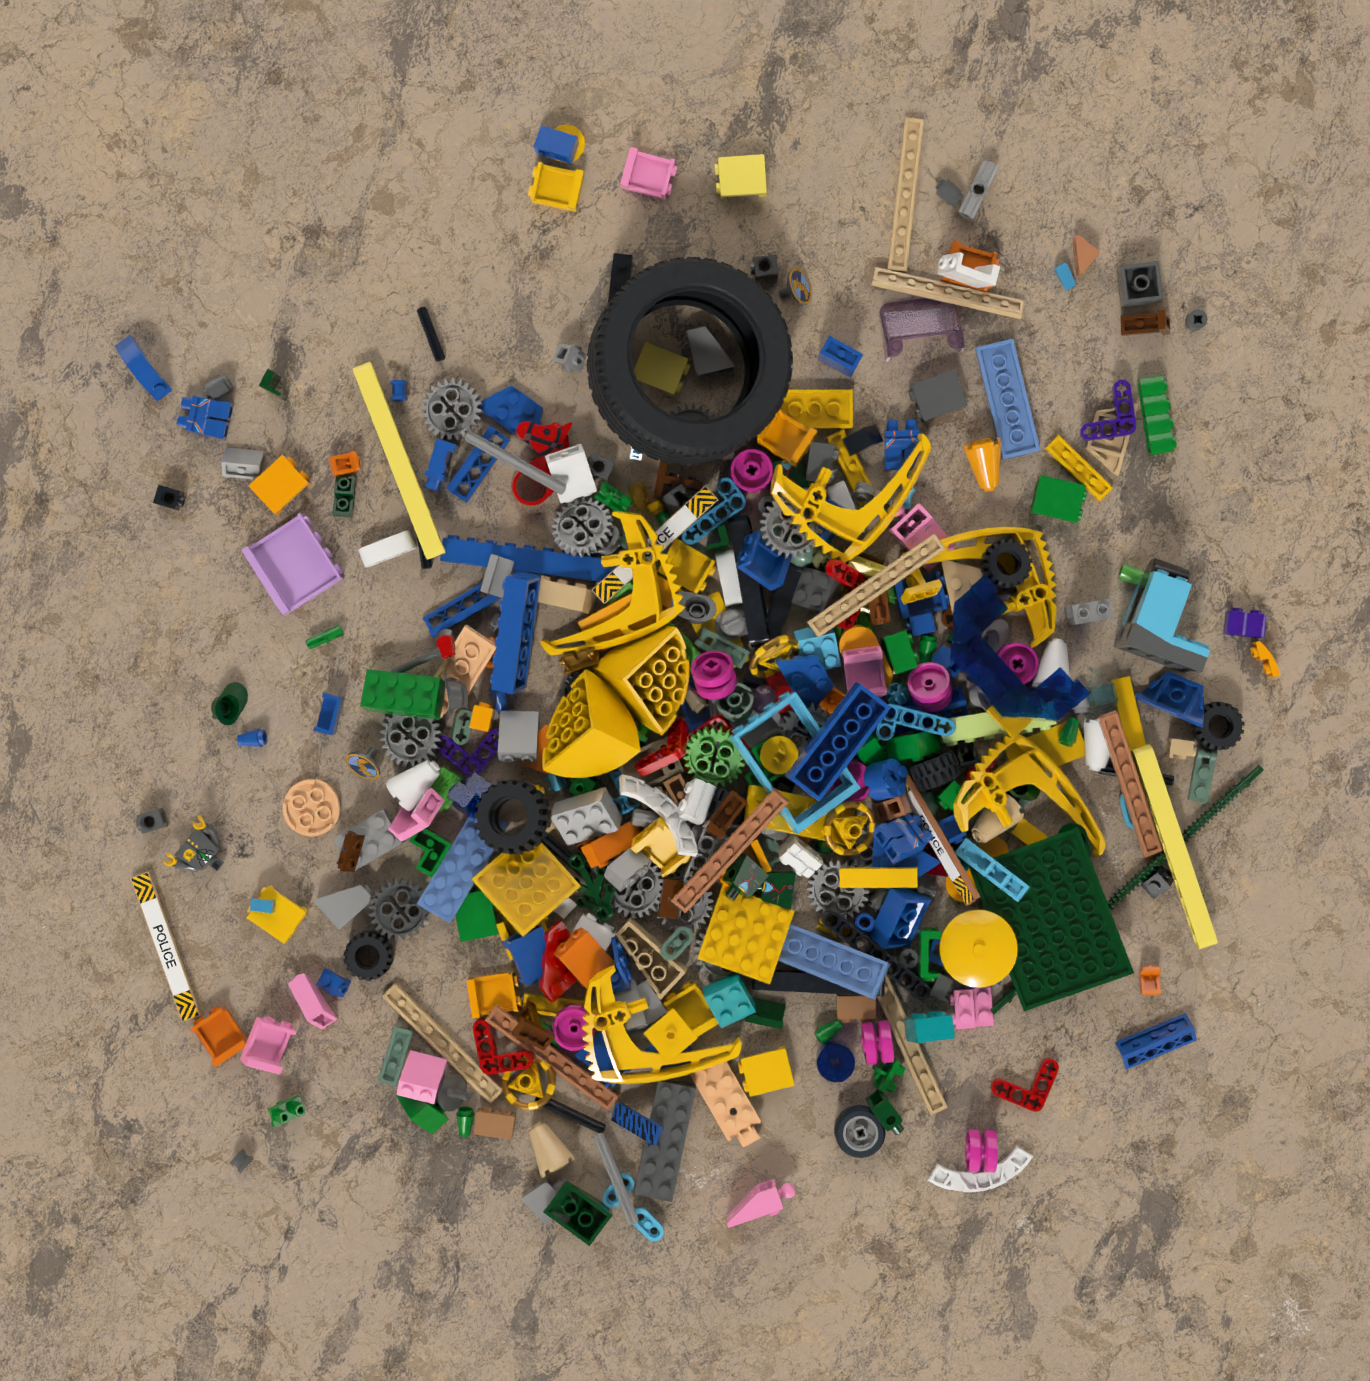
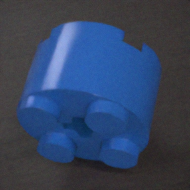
M895 759L877 761L865 768L864 783L865 786L869 787L870 792L868 793L874 800L880 801L899 797L906 793V776L908 772L906 767L901 766Z

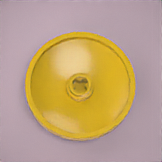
M980 909L965 911L954 917L945 927L939 946L940 957L947 972L958 982L977 988L988 987L1003 980L1012 970L1018 951L1017 940L1010 925L999 915Z

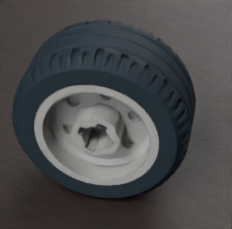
M854 1105L846 1108L837 1117L834 1126V1134L838 1146L847 1155L855 1158H864L875 1154L882 1147L885 1140V1128L871 1108L865 1105ZM863 1129V1133L860 1132V1133L857 1134V1132H856L857 1130L859 1131V1130Z

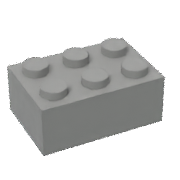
M604 787L555 802L550 817L566 844L571 845L618 831L623 816Z
M386 809L381 810L333 839L341 852V850L346 851V848L342 846L345 834H348V831L365 835L355 871L405 842V840L401 842L389 831L388 828L393 820Z

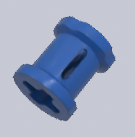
M390 381L392 385L390 401H407L408 397H406L405 389L407 381Z

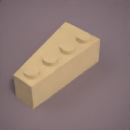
M541 575L538 603L580 611L586 614L593 613L597 596L592 590L586 589L587 585L576 583L575 586L568 585L569 581L558 579L557 582H552L551 577Z
M632 916L617 931L616 936L629 955L632 956L637 967L642 971L647 982L661 1000L686 973L688 967L678 958L672 961L663 959L660 954L662 944Z

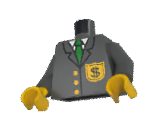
M197 816L201 822L195 823L192 821L195 830L175 853L174 856L176 858L171 853H166L170 860H162V862L168 867L173 866L184 871H202L208 865L218 871L224 862L216 856L221 850L217 831L204 822L202 816Z

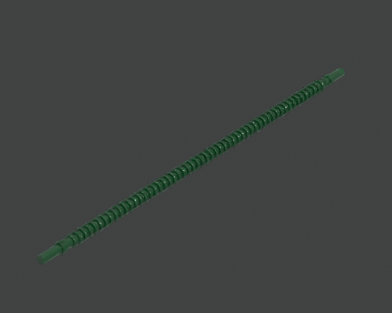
M1258 765L1246 777L1243 776L1237 785H1233V789L1229 788V792H1225V796H1221V800L1217 799V803H1213L1212 808L1208 807L1209 810L1204 811L1205 814H1201L1200 819L1196 818V822H1192V826H1188L1187 830L1184 829L1182 834L1184 842H1188L1189 838L1192 839L1193 834L1197 835L1196 831H1201L1200 828L1205 827V823L1209 824V820H1213V816H1217V812L1221 813V809H1225L1226 804L1230 805L1229 801H1234L1233 798H1237L1238 793L1242 794V790L1249 787L1250 783L1264 769ZM1164 851L1159 852V856L1155 855V859H1151V863H1147V867L1143 866V870H1139L1138 875L1134 874L1135 877L1130 878L1131 881H1127L1126 886L1122 885V889H1118V893H1114V897H1109L1110 900H1107L1110 909L1114 910V906H1118V902L1123 901L1122 898H1127L1126 895H1130L1131 890L1135 891L1134 888L1139 887L1138 884L1143 883V879L1147 880V876H1151V872H1155V868L1159 869V865H1163L1164 860L1167 861ZM1011 986V989L1008 992H1004L1002 994L1003 997L992 1006L990 1011L994 1015L1004 1005L1012 1002L1014 996L1017 995L1015 987Z

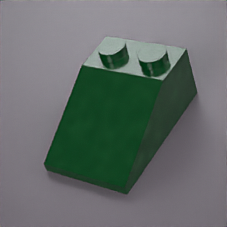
M567 1180L543 1211V1213L588 1246L592 1244L613 1216L611 1208L605 1206L599 1199Z

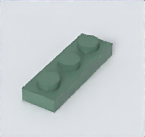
M395 1025L378 1079L379 1082L397 1086L412 1039L413 1030Z

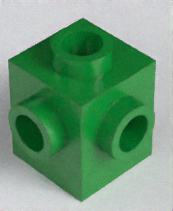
M595 776L573 778L569 791L572 793V797L597 790L602 782Z

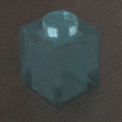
M1114 682L1088 688L1087 697L1092 706H1100L1118 701Z

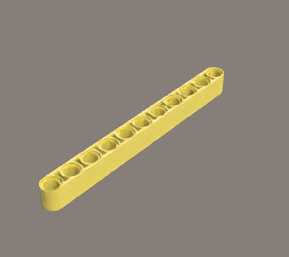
M371 361L352 368L427 560L446 553Z
M1150 744L1133 749L1131 754L1196 947L1200 950L1218 943L1154 750Z

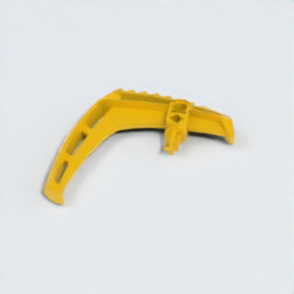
M918 434V444L898 472L870 502L859 510L840 508L825 501L827 492L825 487L832 474V471L825 467L821 468L815 483H811L810 487L804 490L784 476L782 465L778 464L772 477L770 493L783 514L793 516L791 524H799L798 533L806 532V540L814 539V547L822 545L823 554L831 551L832 559L839 557L841 561L846 563L869 547L894 519L916 483L932 447L924 434ZM919 454V456H918V458H917V460H916V462H915V465H914L913 469L911 470V472H910V474H909V476H908V478H907V473H908L909 469L911 468L913 462L915 461L917 455ZM901 484L902 489L885 512L884 505ZM777 492L796 508L795 513L785 505L777 495ZM813 492H816L815 495L817 496V499H814L815 496L812 495ZM806 508L809 509L810 512L808 518H805L803 515V512ZM879 515L880 520L862 541L858 540L857 537ZM813 521L837 536L853 543L842 553L813 532L807 526V522Z
M622 511L612 513L614 517L621 519L629 550L619 551V554L601 556L603 567L620 565L621 568H632L633 593L630 606L619 615L585 631L554 641L541 640V646L549 655L577 653V651L588 647L599 650L639 639L661 628L685 609V606L680 604L683 596L676 593L681 588V585L674 582L678 575L671 572L674 565L667 562L670 555L662 553L664 545L656 544L658 535L642 514ZM640 521L642 522L651 539L652 546H649V543L647 541L644 530L640 524ZM646 551L652 553V561L647 560L645 556ZM627 556L633 557L634 560H628ZM658 560H660L666 574L674 604L673 607L664 611L655 566ZM656 614V622L635 631L628 627L635 622ZM617 629L624 633V635L600 642L593 639L595 636ZM581 640H583V641L586 642V644H584V645H577V646H568V647H558V646H557V645L566 644V643H571V642H576V641H581Z
M994 527L973 530L940 540L945 550L925 564L957 559H983L981 556L986 552L985 549L992 545V543H984L985 539L990 537L1011 536L1013 541H1020L1019 544L1021 545L1024 544V540H1033L1040 557L1045 584H1040L1034 565L1030 563L1032 571H1029V577L1022 584L1015 586L1018 593L1010 596L1009 600L995 605L994 612L999 617L1013 610L1018 612L1025 609L1034 638L1029 645L1031 648L1036 647L1054 633L1057 606L1052 602V599L1057 595L1051 589L1057 584L1051 581L1055 573L1049 570L1053 563L1047 560L1050 552L1043 550L1047 543L1040 540L1042 532L1018 527ZM977 539L976 546L948 550L951 544ZM1001 553L997 558V562L1005 569L1008 575H1011L1016 567L1015 559L1009 553ZM1036 589L1041 592V598L1037 597ZM1045 601H1046L1047 604H1048L1049 624H1048V616H1047Z
M1020 734L1014 739L1005 736L1003 737V743L996 742L995 749H988V756H982V763L975 764L976 772H970L971 780L963 783L953 804L954 817L962 832L968 831V821L984 807L990 809L991 812H995L1005 828L1013 824V820L1005 807L1007 805L1005 792L1017 786L1033 784L1056 802L1074 823L1081 825L1086 830L1088 840L1093 846L1094 857L1101 856L1106 848V840L1067 776L1041 748ZM1014 742L1024 751V753L1012 758L992 773H986L985 770L992 761ZM1029 754H1031V755L1037 760V762L1049 773V775L1051 776L1050 778H1049V777L1047 776V774L1031 759V757L1029 756ZM1056 784H1058L1059 787L1063 790V792H1064V793L1066 794V796L1069 798V800L1071 801V803H1070V802L1068 801V799L1064 796V794L1058 789V787L1056 786ZM973 785L974 789H973V790L967 795V797L962 801V799L964 798V796H965V794L967 793V791H968V790L971 788V786Z
M610 966L598 972L589 980L584 1001V1008L588 1013L582 1016L587 1022L582 1026V1029L587 1033L582 1038L587 1042L583 1047L584 1050L589 1052L585 1059L591 1061L588 1069L594 1071L591 1075V1078L594 1080L619 1084L662 1081L716 1066L737 1058L740 1054L742 1043L739 1037L732 1044L681 1052L669 1063L660 1053L641 1051L633 1043L623 1024L631 1018V1014L649 1008L645 997L628 1004L626 1001H615L610 978L616 971L615 966ZM593 986L595 987L597 1008L594 1011L591 1010ZM599 1017H605V1020L602 1022L596 1021ZM594 1027L598 1031H602L606 1048L615 1070L600 1071L598 1068L592 1035ZM691 1061L688 1064L660 1069L663 1065ZM652 1067V1070L650 1071L630 1073L620 1072V1070Z

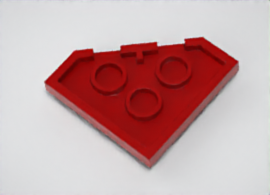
M557 921L544 935L546 944L545 952L542 954L541 968H543L539 988L549 1003H554L577 981V978L554 955L557 947L561 943L566 942L571 935L562 921Z

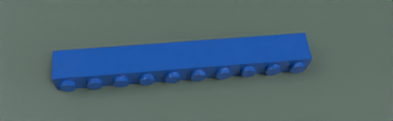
M448 535V538H443L442 544L446 553L440 555V561L487 567L490 555L493 554L514 561L512 571L601 582L617 567H603L601 556L606 555H600V558L592 557V554L589 556L587 553H584L583 557L580 555L574 557L571 552L566 554L564 550H562V553L554 552L553 548L543 547V551L535 550L536 546L524 545V548L516 547L515 543L505 542L504 546L497 545L498 541L486 540V543L478 542L477 538L467 537V541L459 540L460 536Z

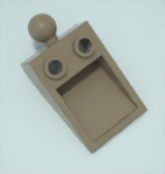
M668 736L641 747V751L619 767L623 775L643 780L649 786L679 774L684 770L679 760L673 762L675 764L673 770H670L667 765L646 776H640L634 769L639 759L659 750L661 745L667 746Z

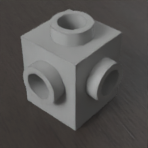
M560 343L553 361L562 365L561 369L572 373L573 370L581 372L587 354L582 352V348L578 345Z

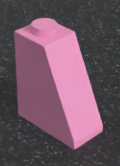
M304 973L298 974L288 983L309 1023L324 1029L338 1019L311 977Z

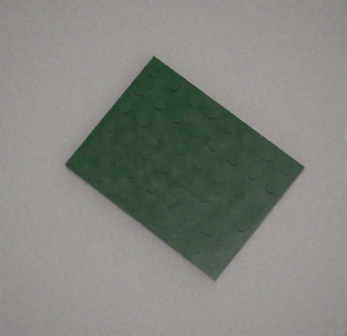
M1079 827L992 857L1030 886L1019 902L973 867L969 866L984 909L1002 917L1015 934L1018 947L1017 958L1009 974L1023 1011L1134 974L1133 967Z

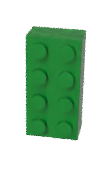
M367 669L360 707L370 712L440 720L446 689L445 681L439 677Z

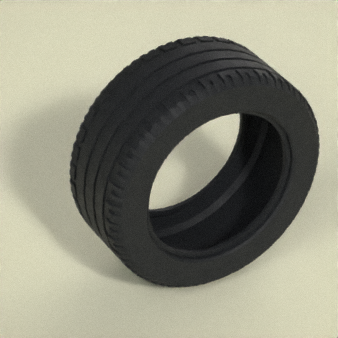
M679 257L672 258L670 261L664 260L655 263L654 266L643 269L629 279L614 295L599 316L593 328L587 351L589 389L592 390L591 395L595 405L599 408L598 412L602 419L606 420L607 426L611 431L619 435L618 438L626 445L632 446V449L640 454L644 453L646 457L657 461L662 460L664 463H678L679 465L702 464L723 458L741 448L761 433L774 419L775 414L779 412L784 402L783 399L787 395L790 386L788 383L791 381L793 370L791 368L793 364V351H791V337L787 332L788 327L785 319L781 316L782 312L778 305L774 304L773 298L766 289L763 290L754 278H749L747 273L738 268L736 270L730 264L725 262L719 263L717 260L709 258L701 259L700 257H687V259ZM668 306H691L711 313L730 329L738 341L743 354L745 376L740 396L729 413L710 420H687L665 412L648 398L637 381L632 364L633 337L643 317L655 310Z

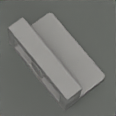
M227 447L221 461L222 476L255 480L262 474L261 463L264 451Z
M491 554L480 591L502 598L504 595L502 588L503 580L506 576L511 575L514 561Z

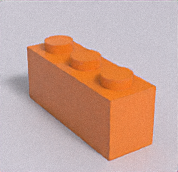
M631 821L619 826L618 831L595 839L581 847V850L591 868L596 866L602 868L610 863L609 859L613 858L616 860L623 854V851L631 848L632 839L640 832L637 826L631 825Z

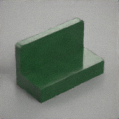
M267 368L259 386L286 401L287 397L275 390L281 377Z
M725 525L717 527L720 542L707 545V552L729 546L730 543Z
M752 997L755 1002L756 1012L745 1017L744 1022L782 1029L786 1005Z

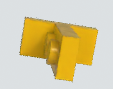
M918 568L905 577L909 588L904 591L901 600L903 604L935 596L943 585L940 579L926 583Z

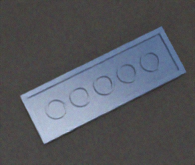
M1009 339L975 348L996 437L1001 438L1002 460L1040 451L1014 340Z
M474 807L417 902V905L448 923L452 922L474 885L472 878L484 868L494 851L493 848L485 845V840H481L478 836L480 831L475 829L474 824L477 823V819L474 818V812H478V807ZM498 817L499 826L505 832L509 823Z
M790 924L778 959L782 963L876 1000L890 966L888 962Z

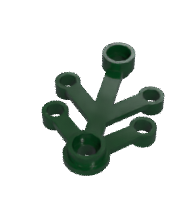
M575 853L569 858V864L573 869H579L587 885L581 884L580 880L574 877L581 885L577 891L583 893V895L577 897L576 904L579 907H585L594 911L597 919L607 922L614 916L611 902L614 892L618 889L613 886L612 890L610 888L612 884L610 882L605 885L606 894L603 900L601 890L605 873L598 866L594 883L585 865V855ZM608 865L602 867L604 871H606ZM588 896L594 898L596 903L589 901Z

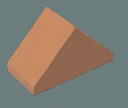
M1075 235L1072 239L1076 277H1080L1099 255L1100 251L1080 235Z

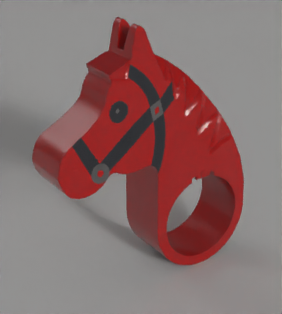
M529 421L519 423L515 429L516 436L521 440L528 441L529 446L536 453V457L529 464L551 476L545 456L569 448L568 432L572 422L563 426L556 422L546 426L537 425ZM520 471L516 472L511 480L512 495L523 505L535 506L541 504L554 492L545 486L544 493L538 500L528 502L523 500L516 490L517 480L523 473Z

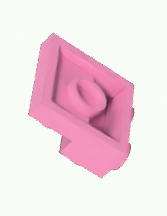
M990 986L952 990V994L949 995L950 1006H953L954 1013L950 1015H952L953 1025L956 1029L994 1025L993 1013L990 1011L992 1008Z

